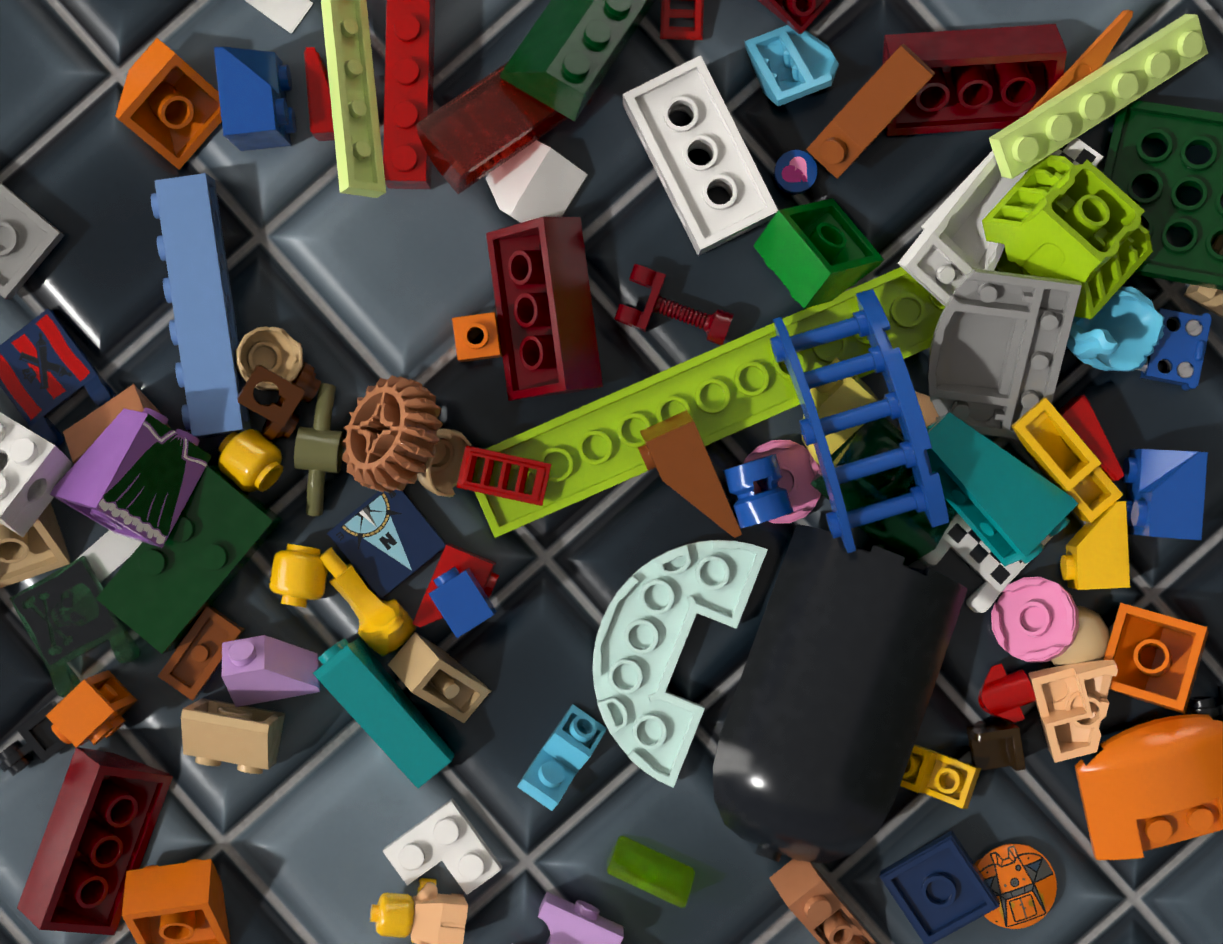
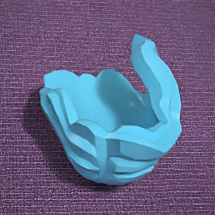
M1131 286L1120 287L1092 319L1073 318L1067 347L1084 364L1091 365L1096 369L1124 372L1141 369L1147 363V357L1154 352V346L1159 345V340L1164 335V317L1154 309L1152 301L1140 290Z

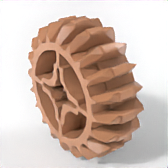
M393 375L388 380L380 378L376 386L368 385L366 396L357 398L358 406L355 411L349 412L351 420L349 425L344 427L347 431V436L341 442V445L346 448L342 456V460L347 463L346 472L353 475L354 480L360 482L362 486L379 492L403 491L407 483L415 484L417 473L426 472L425 463L428 458L434 457L432 453L434 444L441 441L436 436L437 431L443 425L437 419L441 413V408L435 404L436 396L431 394L427 388L417 381Z

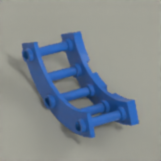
M873 289L856 294L859 311L853 312L852 318L789 336L782 317L773 319L777 336L770 338L776 362H785L805 419L799 420L804 441L807 446L814 444L832 508V512L826 513L829 530L833 539L841 537L847 553L856 551L851 529L916 509L917 513L925 512L932 528L949 523L939 473H932L927 449L932 448L922 411L900 348H892L885 332L890 329V324ZM859 334L860 337L867 336L871 348H868L869 353L803 372L797 352ZM874 370L876 374L882 372L889 393L884 394L883 400L819 419L810 389ZM888 416L892 420L898 418L904 437V442L899 443V448L834 467L825 438L826 435ZM905 465L906 468L912 467L916 486L910 488V493L848 512L846 511L839 484Z

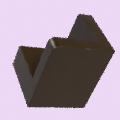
M1001 721L967 727L972 765L981 768V770L1007 766L1012 767L1016 771L1026 769L1020 728L1009 721Z

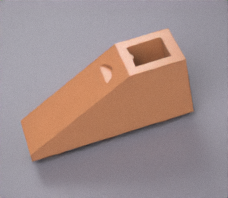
M792 859L769 878L788 908L820 944H877L812 862Z

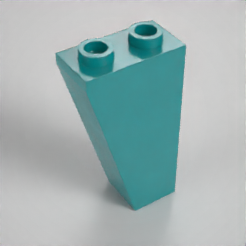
M950 412L927 427L932 448L927 449L932 473H939L945 499L1004 567L1019 560H1022L1024 564L1030 562L1043 551L1044 546L1041 542L1048 535L1052 537L1068 525L1070 520L1067 515L1078 503L1062 489Z
M360 637L351 643H348L343 638L317 658L322 663V666L313 672L316 678L417 789L452 762L455 754Z

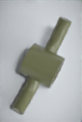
M322 383L318 390L313 428L300 426L294 447L295 468L309 470L306 514L309 516H321L323 514L326 472H340L343 461L342 456L344 454V447L341 445V442L344 440V432L330 430L336 386Z

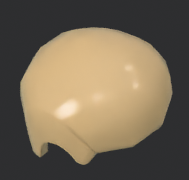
M265 326L255 328L243 336L235 350L237 371L246 382L257 365L266 367L292 383L296 380L303 367V349L301 344L279 327ZM269 381L260 382L255 386L258 390H279L274 383Z
M439 429L436 436L441 441L434 444L432 450L434 457L428 458L425 463L426 472H418L417 479L430 492L438 496L453 497L455 495L453 487L457 485L465 446H471V443L457 430Z
M1077 606L1079 629L1075 640L1061 656L1051 660L1055 666L1104 660L1110 634L1109 628L1100 614L1083 606Z

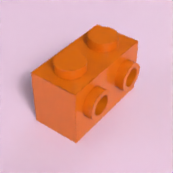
M106 670L80 682L46 717L53 723L51 729L54 734L64 743H72L76 748L88 741L95 745L104 737L106 739L110 737L126 722L122 715L137 699L109 670Z

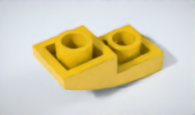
M914 744L900 786L916 793L927 794L959 808L968 809L981 768Z

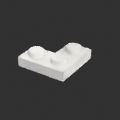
M453 798L383 849V853L407 886L442 861L466 895H468L502 869V865Z

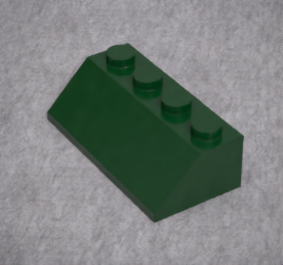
M551 0L502 70L500 78L575 122L655 0Z

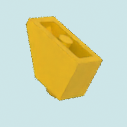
M1126 501L1114 502L1092 523L1086 522L1066 544V555L1061 556L1060 569L1062 579L1064 581L1067 580L1068 588L1076 590L1130 588Z

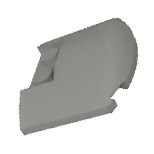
M974 268L967 275V279L955 290L948 300L932 338L927 375L930 401H932L939 417H936V420L950 412L982 435L1019 439L1011 425L1042 398H1047L1052 404L1082 287L1081 282Z

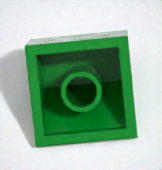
M833 198L778 210L753 245L764 259L767 267L774 271L787 287L792 298L799 302L804 309L834 300L884 261L883 257Z

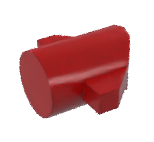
M1002 663L989 669L978 694V703L983 711L1011 723L1024 720L1025 717L1020 707L1036 701L1033 687L1025 671L1021 669L1007 675Z

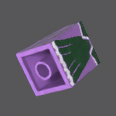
M146 407L142 412L124 408L54 486L50 495L115 534L162 548L206 468L211 455L198 447L200 440L192 434L181 429L174 431L166 426L169 420L159 412Z

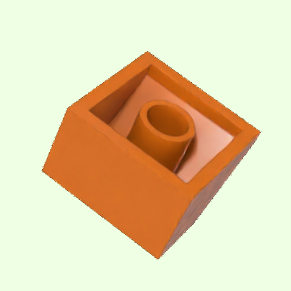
M1120 603L1104 656V660H1114L1118 669L1117 676L1112 677L1109 690L1185 714L1209 634L1208 627Z
M191 859L185 863L164 866L149 865L143 869L126 871L122 917L137 944H230L223 885L212 859Z

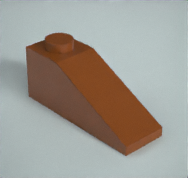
M903 43L806 150L838 179L936 73Z
M688 411L681 412L641 430L640 433L645 444L638 447V450L647 470L650 471L656 468L663 482L732 537L741 536L742 532L695 422Z

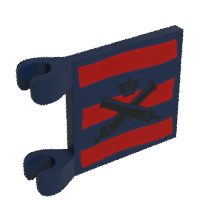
M49 308L0 345V387L28 423L32 432L56 447L63 444L64 437L47 418L48 415L84 388H86L89 396L98 406H102L116 396L113 389L99 375Z

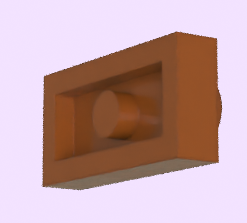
M211 605L206 606L158 677L190 700L197 699L222 663V643L238 640L245 629Z

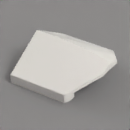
M515 130L487 175L486 181L499 210L518 222L523 223L540 217H563L588 174L551 147Z

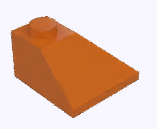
M158 38L154 40L129 69L115 115L117 119L179 170L222 122L219 92Z

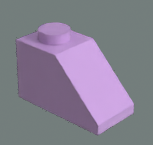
M266 635L223 642L221 677L235 707L320 692V681L313 672L320 667L319 660L317 659L319 656L315 652Z

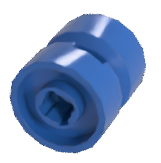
M776 454L722 470L729 493L736 495L738 499L734 503L733 508L740 528L770 521L793 512L787 489L781 488L778 485L783 476ZM757 481L762 492L754 494L753 482Z

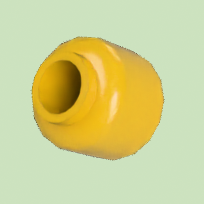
M247 429L239 434L232 432L219 446L221 455L218 467L221 473L244 492L266 491L279 479L283 472L280 449L257 430Z
M287 544L286 550H280L275 553L269 588L273 593L282 595L281 604L307 608L308 599L318 600L323 597L328 570L319 559L321 549Z

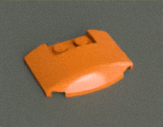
M1208 714L1169 716L1136 725L1101 743L1100 745L1103 750L1087 766L1082 759L1075 765L1091 846L1096 860L1144 858V851L1223 830V721L1212 720V717Z

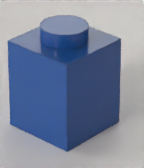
M455 566L433 580L438 588L430 592L429 596L456 638H459L497 612L470 568L459 573Z

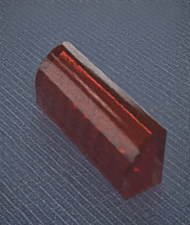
M507 63L416 124L420 141L427 155L457 194L469 188L568 119L566 116L500 78V74ZM592 97L590 98V100L588 101V103H587L586 105H588L589 103H591Z

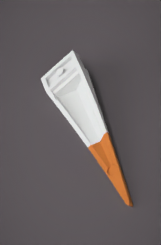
M1122 11L1029 112L1102 67L1133 17V11ZM992 150L921 226L923 232L897 264L941 304L946 306L952 294L967 279V275L974 268L995 270L1005 245L986 241L982 220L1029 169L1013 179L1002 177Z

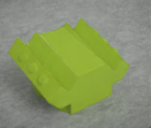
M1049 155L1033 165L982 220L986 241L1004 244L1008 261L1016 262L1032 276L1081 282L1082 287L1074 317L1092 319L1153 252L1149 231L1141 225V215L1145 210L1089 160H1086L1083 164L1074 165L1065 156Z

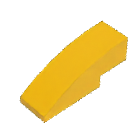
M1042 398L1011 425L1019 440L1046 478L1076 500L1078 505L1073 509V512L1081 521L1092 523L1123 496V493L1099 466L1101 464L1099 459L1047 398Z

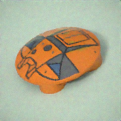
M1005 844L992 849L983 858L976 861V867L1000 901L998 908L984 915L990 922L1003 928L1021 929L1039 922L1050 911L1056 897L1057 881L1050 862L1039 851L1026 844Z

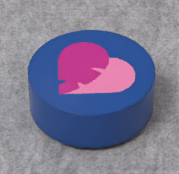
M791 150L784 153L774 167L775 183L783 192L792 195L806 192L813 185L817 177V165L814 159L808 153L801 150Z

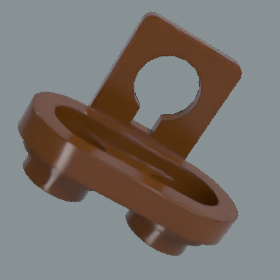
M303 362V367L293 383L262 365L255 367L238 395L237 400L241 405L267 418L261 431L264 437L273 440L282 436L287 439L294 431L299 421V417L293 414L295 408L302 400L307 403L311 402L321 385V381L315 378V368L310 364ZM263 381L274 383L279 389L280 397L278 401L269 405L258 403L253 397L255 386Z

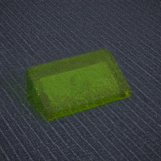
M625 836L618 837L607 860L608 874L680 908H685L695 876L693 868Z

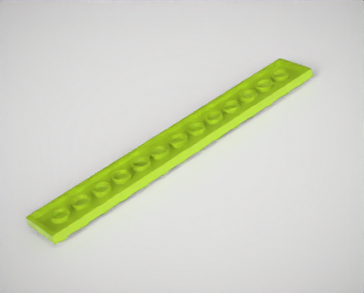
M1004 248L994 271L1032 276L1016 262L1008 261ZM900 267L849 289L830 302L806 308L782 320L789 336H793L852 318L853 312L859 311L856 294L873 289L890 324V329L885 332L892 348L899 347L903 359L930 348L935 328L945 306ZM774 323L486 448V450L552 464L543 506L475 492L494 537H499L647 472L648 470L638 450V447L645 444L640 431L681 412L688 411L695 422L704 446L800 405L785 362L777 363L772 351L770 338L777 336ZM859 334L797 352V356L803 372L829 365L836 357L843 361L869 353L868 348H871L867 336L860 337ZM871 370L865 373L858 374L857 376L859 378H862L875 371ZM477 457L472 482L480 483L486 458ZM494 462L490 486H498L503 462ZM512 464L507 484L508 490L515 491L520 468L518 465ZM529 468L523 493L532 495L537 473L536 469Z

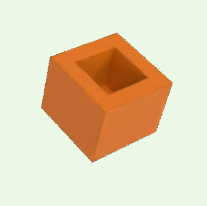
M495 312L452 318L457 360L459 362L502 357L498 321ZM478 328L483 331L484 338L481 343L472 344L469 342L468 334L472 329Z

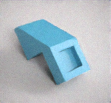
M572 704L529 766L517 787L553 811L577 772L591 757L607 728Z

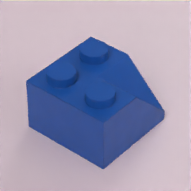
M214 47L223 136L240 151L291 146L290 133H296L297 127L294 109L287 106L286 91L292 90L289 65H283V62L275 52Z
M1130 449L1129 457L1125 458L1122 467L1124 473L1122 478L1127 483L1126 500L1122 501H1126L1128 534L1202 540L1208 452Z

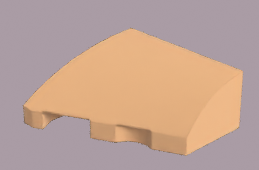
M1114 660L1074 663L1028 673L1035 693L1036 705L1047 747L1054 763L1097 752L1101 739L1100 724L1106 717L1110 704L1107 697L1112 677H1116L1118 672Z

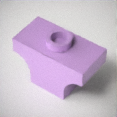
M546 892L539 907L538 917L547 924L550 930V936L546 944H621L624 938V929L622 925L600 916V911L595 906L581 900H577L573 904Z

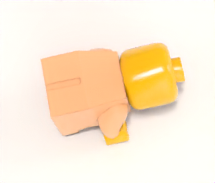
M420 878V887H418L416 896L412 897L408 894L387 892L381 894L377 905L372 904L370 922H375L376 932L380 936L406 938L410 934L411 942L415 944H463L468 903L463 894L451 893L450 895L438 893L436 879Z

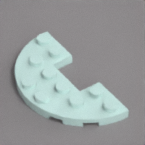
M707 540L685 544L668 550L647 562L627 579L613 597L601 620L593 652L592 671L597 704L603 721L610 734L633 763L656 780L674 788L705 710V707L666 691L695 616L698 613L737 629L768 551L766 548L735 540Z

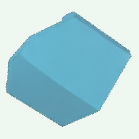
M785 25L745 41V48L761 89L777 106L832 86L839 63L829 46L805 30L802 34H798L790 26Z

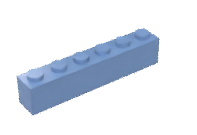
M206 173L154 180L156 193L151 194V207L154 217L160 219L162 235L157 236V248L160 259L166 261L168 278L163 279V290L166 301L173 305L175 320H170L169 331L174 346L178 345L181 362L176 363L175 372L179 387L185 388L187 404L182 405L181 410L184 427L186 430H191L193 436L199 438L251 429L249 410L238 403L237 400L245 382L236 368L235 350L239 345L215 180Z

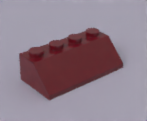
M1056 24L884 35L883 64L904 43L936 73L886 127L887 136L1004 129L1031 110L1064 74L1067 50Z
M540 217L486 233L508 401L573 393L603 387L581 217Z
M77 747L17 909L39 930L115 935L122 917L126 871L140 868L173 776L115 753Z

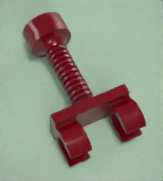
M634 264L629 281L652 290L644 312L619 304L614 318L615 321L646 332L652 314L659 312V314L663 313L664 316L666 314L667 317L671 316L672 319L675 317V320L679 319L680 322L683 320V323L687 322L688 325L691 323V326L695 325V327L699 326V329L703 328L707 334V341L723 345L734 316L733 313L718 308L715 313L707 315V313L703 314L702 311H695L694 308H687L686 305H679L678 302H671L670 299L667 301V298L663 299L660 295L666 274Z

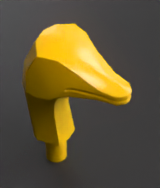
M332 547L320 555L319 559L333 576L329 582L349 603L358 617V634L367 645L382 657L401 647L410 638L417 626L412 624V618L396 599L381 600L366 586L352 564L346 565Z

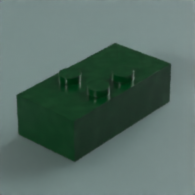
M207 465L164 546L161 548L142 542L95 599L161 654L174 650L190 631L206 606L213 604L283 519L253 494L238 488L221 473L218 465Z

